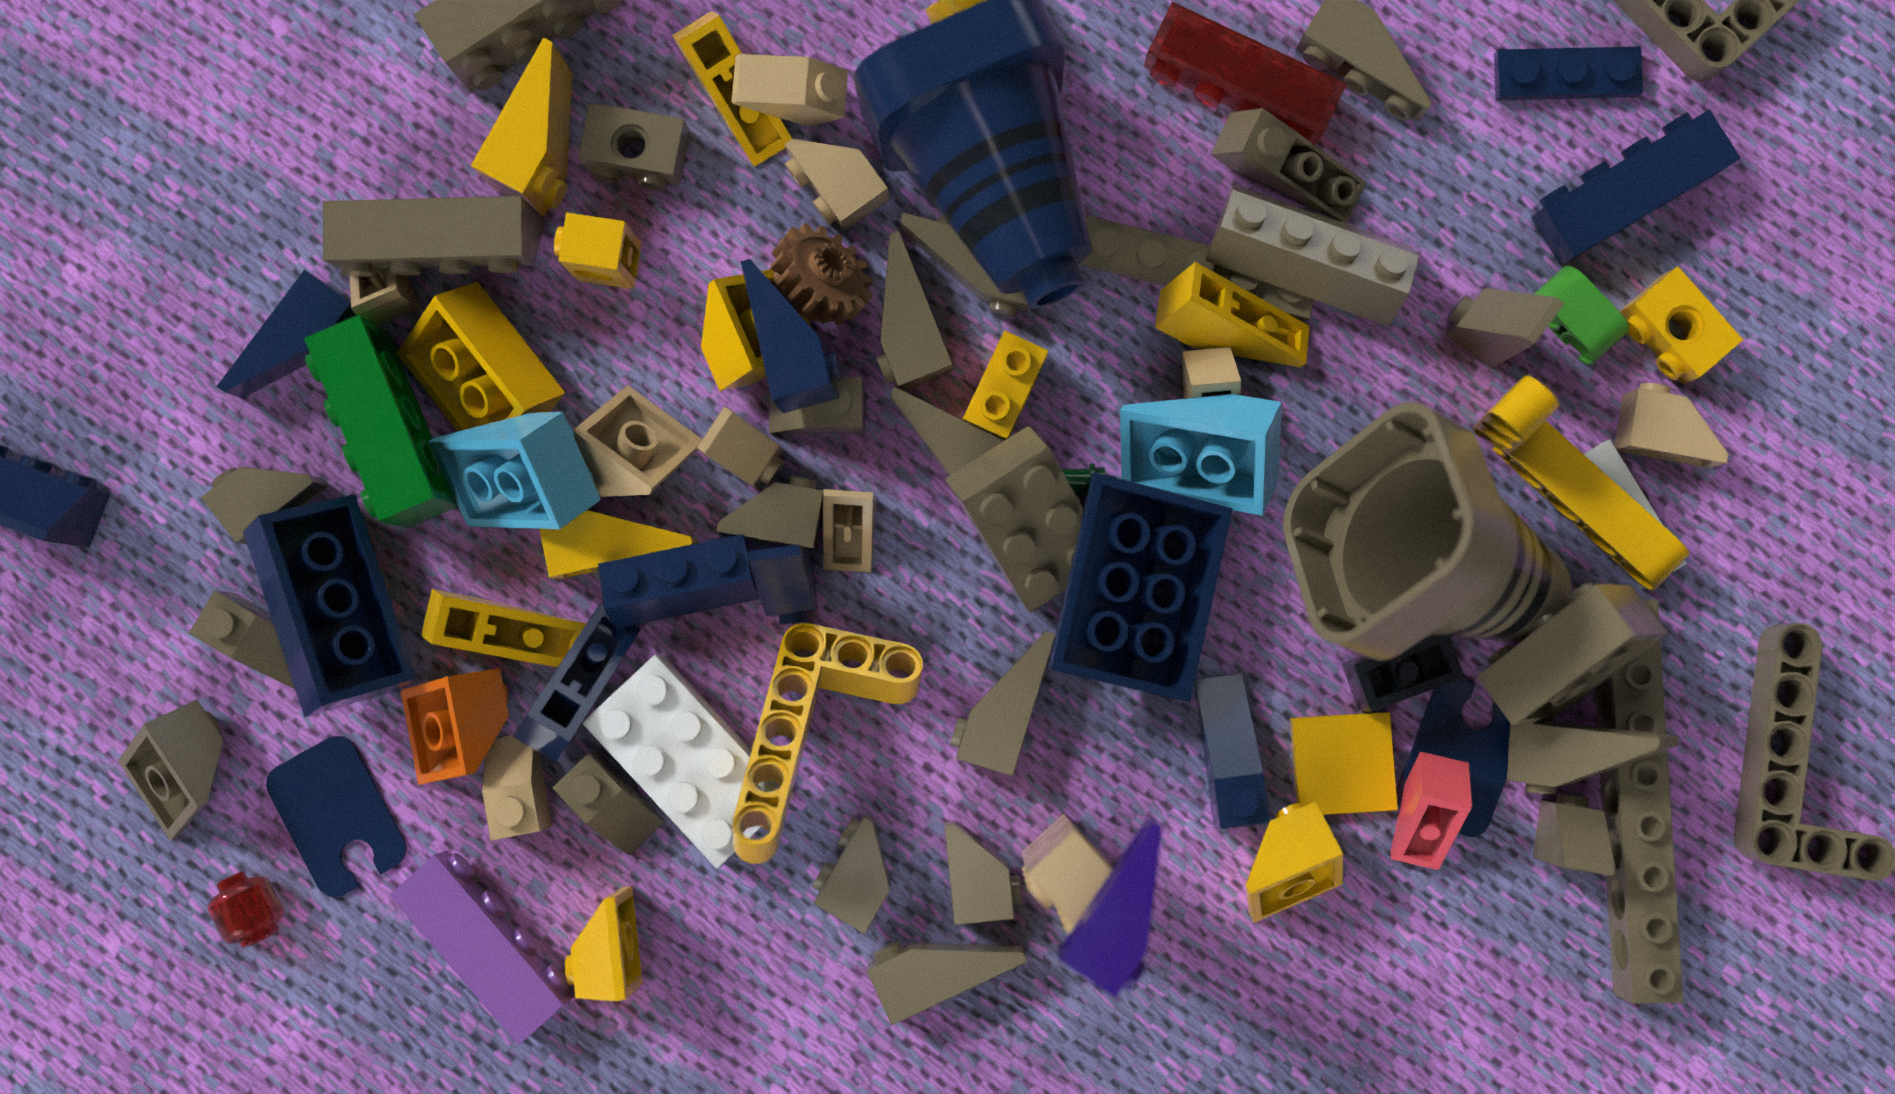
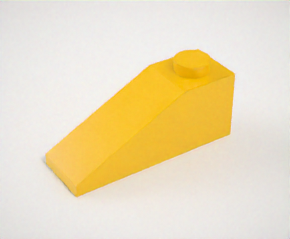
M710 11L673 34V39L753 167L786 148L785 143L792 138L780 118L732 104L736 55L742 54L720 15Z
M1197 262L1190 265L1160 290L1155 328L1194 349L1231 347L1233 356L1299 368L1307 363L1309 325Z
M589 510L583 512L561 529H539L549 578L558 580L599 571V563L698 543V539L688 535Z
M432 589L421 636L433 645L558 667L586 623L482 598Z

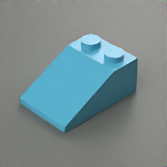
M1229 394L1123 405L1120 409L1122 479L1233 508V511L1263 516L1278 484L1282 402Z
M563 412L528 413L438 436L428 441L468 527L561 529L601 500L593 482V474L585 464L575 441L574 431L567 422Z

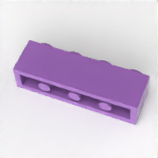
M447 850L435 854L389 895L513 1040L520 1045L573 998L567 990L571 985H568L566 975L554 964L547 967L535 952L539 947L531 934L522 927H518L515 930L503 916L507 909L500 898L490 890H486L483 893L471 879L475 872L465 858L458 853H454L451 856Z

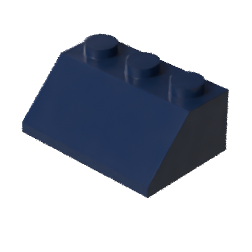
M0 444V525L46 542L90 547L110 493L96 489L97 479L85 474L67 470L65 477L50 472L53 463L28 454H23L20 461L8 457L6 454L9 447Z

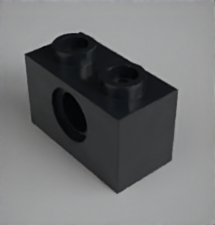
M1429 634L1400 655L1391 659L1374 660L1361 656L1341 663L1357 708L1369 712L1465 678L1450 636Z

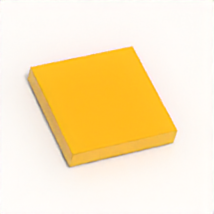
M1390 712L1290 718L1296 803H1302L1305 806L1316 801L1323 815L1398 810Z

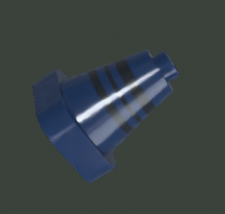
M986 0L882 46L860 63L854 72L853 79L861 115L885 168L895 172L908 170L998 290L1003 294L1022 291L1029 308L1037 309L1068 297L1084 285V279L1077 265L1092 250L1059 96L1063 84L1065 48L1042 0Z

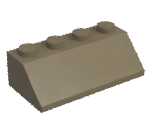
M1232 183L1205 261L1389 326L1410 293L1419 255L1409 245Z
M522 196L323 201V260L340 269L342 275L351 277H367L372 275V269L390 268L391 274L413 276L421 274V268L439 267V272L445 274H467L470 272L469 266H488V271L495 273L518 272V265H534L543 233V217Z

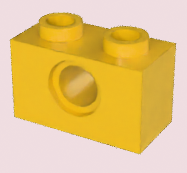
M566 212L564 227L559 226L557 228L554 238V253L556 256H559L558 261L578 281L628 289L635 288L642 243L628 224L621 220Z
M1678 266L1661 275L1619 311L1629 325L1627 334L1637 343H1646L1658 356L1655 362L1659 370L1669 379L1674 381L1678 379L1682 384L1700 378L1744 340ZM1670 319L1680 324L1683 331L1681 340L1675 338L1670 333Z
M1004 330L963 416V420L1000 439L1006 440L1010 438L1047 360L1049 350Z

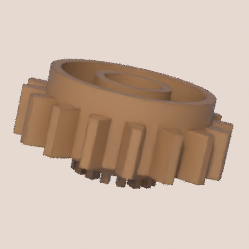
M804 223L799 229L792 227L772 250L771 254L776 259L772 262L770 268L774 271V279L778 291L799 314L810 320L823 324L834 321L837 325H841L846 319L851 321L866 306V303L873 295L868 290L873 283V279L862 273L868 265L866 262L857 261L853 255L857 251L854 246L846 248L841 244L842 235L839 233L831 238L827 235L824 226L820 225L814 232L808 223Z

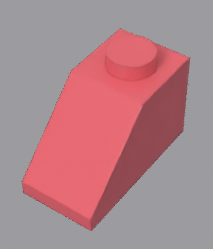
M1424 752L1419 753L1404 784L1390 851L1392 860L1435 870L1440 869L1472 808L1468 762Z

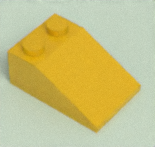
M544 37L471 164V167L495 191L504 196H522L543 217L550 207L555 209L560 205L567 191V183L564 181L567 178L572 91V71L553 42Z

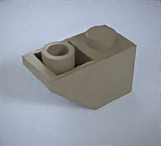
M865 814L860 823L854 819L850 820L837 842V845L845 849L835 866L826 861L812 885L814 889L820 891L813 904L864 934L892 886L876 822L868 814Z

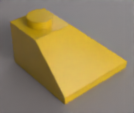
M771 269L761 271L778 290L774 279V271ZM744 274L714 279L708 284L701 350L720 392L751 385L767 378ZM799 314V315L806 321V323L810 326V323H809L808 319H807L806 317L802 316L801 314Z
M1316 801L1305 806L1302 803L1291 804L1281 809L1275 815L1276 818L1269 821L1245 885L1249 914L1253 923L1343 885V852Z
M632 886L622 887L604 898L571 946V955H567L565 959V975L568 985H574L576 998L622 1001L626 1000L643 984Z

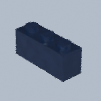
M744 534L599 563L598 569L604 610L615 627L619 629L758 600V589L748 561L747 551L750 550Z

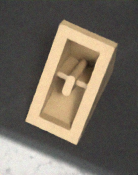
M390 268L372 269V275L367 277L350 276L351 308L356 316L361 315L376 325L381 326L421 309L408 276L391 274Z
M824 489V570L871 573L877 502L874 493Z

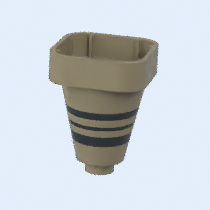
M1416 402L1402 403L1384 412L1305 475L1293 490L1286 505L1283 518L1284 538L1312 628L1324 640L1370 659L1387 660L1394 658L1429 634L1520 643L1529 636L1526 633V629L1533 622L1547 614H1552L1554 617L1568 606L1565 599L1571 594V578L1565 562L1499 495L1474 434L1466 427L1423 404Z

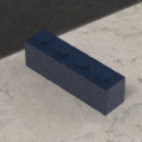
M1710 109L1692 119L1688 112L1661 128L1665 134L1664 137L1653 143L1650 142L1647 136L1621 152L1625 160L1613 167H1610L1607 161H1603L1580 176L1584 184L1570 192L1566 185H1563L1539 200L1543 208L1533 215L1531 219L1560 266L1741 159Z

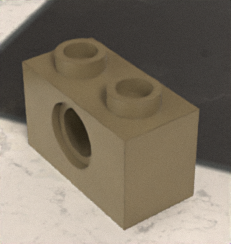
M589 102L578 159L587 170L591 171V176L595 179L617 183L620 176L638 179L637 184L644 188L664 191L667 184L680 186L690 129L684 118ZM636 141L645 143V149L640 156L632 159L624 157V151L630 143Z

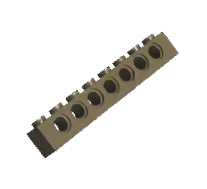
M1658 599L1643 600L1659 620ZM1658 641L1595 688L1597 727L1666 734L1661 641ZM1665 750L1600 774L1602 810L1605 812L1615 863L1614 876L1606 875L1613 994L1631 1004L1683 1002L1668 751Z

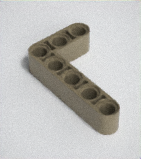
M1704 0L1613 1L1686 76L1701 82L1712 79L1732 64L1800 0H1734L1719 15ZM1668 13L1677 16L1681 21L1682 27L1674 25L1669 19ZM1737 16H1741L1746 20L1749 29H1745L1740 25ZM1702 47L1709 49L1713 53L1715 62L1705 57Z
M1805 623L1774 624L1765 629L1758 643L1734 829V844L1738 852L1745 858L1770 865L1870 881L1883 880L1889 877L1895 870V849L1888 840L1870 834L1800 823L1822 655V639L1812 626ZM1787 634L1793 638L1795 644L1794 652L1790 657L1783 649V641ZM1782 682L1786 685L1789 694L1784 705L1777 698V690ZM1776 731L1782 737V747L1777 754L1771 748V738ZM1773 780L1776 786V795L1768 803L1764 795V789L1766 784ZM1767 829L1770 834V843L1764 851H1761L1758 846V838L1760 833ZM1816 837L1819 849L1815 857L1810 859L1808 845L1812 838ZM1863 845H1865L1867 849V859L1866 862L1862 866H1860L1858 863L1857 855L1859 849Z

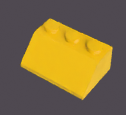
M478 281L435 295L397 351V355L457 431L528 413L551 412L565 394L554 377Z

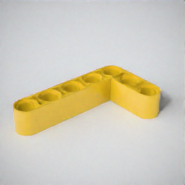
M1528 375L1523 376L1473 426L1474 433L1478 437L1483 434L1495 446L1492 450L1633 579L1645 588L1655 591L1690 555L1688 549L1677 537L1546 421L1560 405L1557 398L1538 380Z
M811 623L793 625L785 632L733 816V847L736 854L743 861L750 864L766 862L775 855L779 847L819 689L822 688L891 704L910 702L919 691L923 669L922 657L914 647L904 643ZM801 649L809 650L814 655L803 658L796 656L794 652ZM856 660L862 665L857 668H848L842 662ZM893 670H902L907 672L910 676L906 678H896L889 674V672ZM788 692H797L803 698L797 701H788L781 696ZM782 735L789 737L792 742L785 746H776L769 740L772 737ZM772 780L781 787L773 792H763L756 786L762 781ZM760 826L765 828L769 834L762 839L752 840L747 838L743 832L750 827Z

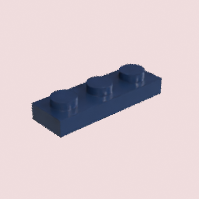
M1641 46L1498 49L1494 53L1495 101L1638 98L1643 94Z

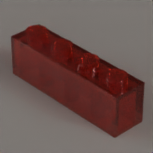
M1174 2L1171 3L1147 52L1143 66L1151 70L1150 76L1158 83L1169 87H1174L1176 83L1193 90L1194 98L1205 105L1218 107L1221 103L1236 111L1263 108L1315 146L1323 136L1347 86V83Z

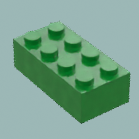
M357 315L305 337L304 340L310 354L305 356L306 364L317 382H322L328 396V399L324 400L325 411L333 425L340 427L347 443L342 446L343 455L352 471L355 473L359 472L365 487L361 491V498L370 516L373 518L377 517L380 522L410 528L457 508V502L428 443L433 437L401 359L397 355V350L390 333L363 316Z

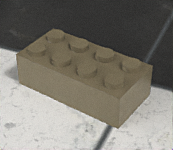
M435 0L413 15L446 65L464 86L472 92L477 88L479 90H486L495 86L502 79V72L517 62L521 65L528 64L543 37L550 41L556 37L559 39L571 37L581 29L584 19L597 11L599 13H607L616 8L622 0Z

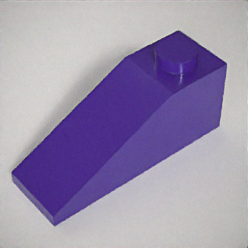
M1150 817L1146 818L1057 951L1061 962L1115 999L1122 988L1131 991L1147 967V963L1142 958L1146 954L1163 828Z

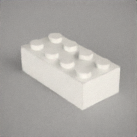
M654 655L586 718L582 724L717 869L735 853L732 830L733 816L752 750L664 655ZM765 780L756 787L763 792H773L781 786L775 781ZM750 827L743 834L750 839L762 827Z

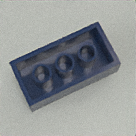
M355 494L261 514L251 522L243 533L304 718L397 691L417 679Z

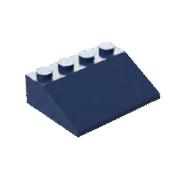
M1097 472L1092 473L1048 669L1190 702L1233 508Z

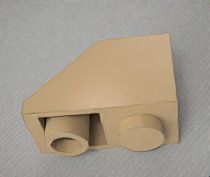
M791 139L785 143L788 156L790 157V160L784 163L786 168L800 187L807 183L811 186L818 196L812 203L828 226L836 221L844 232L890 199L888 187L860 149Z

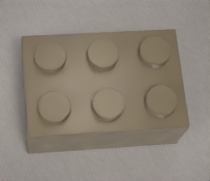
M1028 425L945 478L1010 588L1030 613L1066 590L1084 509L1050 448Z
M1590 582L1580 586L1565 599L1568 604L1566 608L1554 617L1552 614H1547L1537 619L1526 629V633L1529 635L1515 647L1513 644L1502 647L1487 659L1490 666L1480 673L1477 678L1512 726L1552 721L1669 634L1632 585H1611L1609 583L1593 585Z

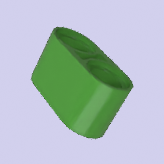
M1563 266L1534 293L1536 295L1557 297L1565 303L1548 327L1565 345L1570 343L1581 354L1578 359L1584 364L1593 365L1629 331V325L1623 315L1583 273L1572 266Z

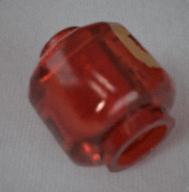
M241 871L216 884L219 894L215 895L208 902L207 909L225 943H239L241 948L245 949L280 930L277 923L284 917L285 912L267 877L257 875L248 878L245 871Z

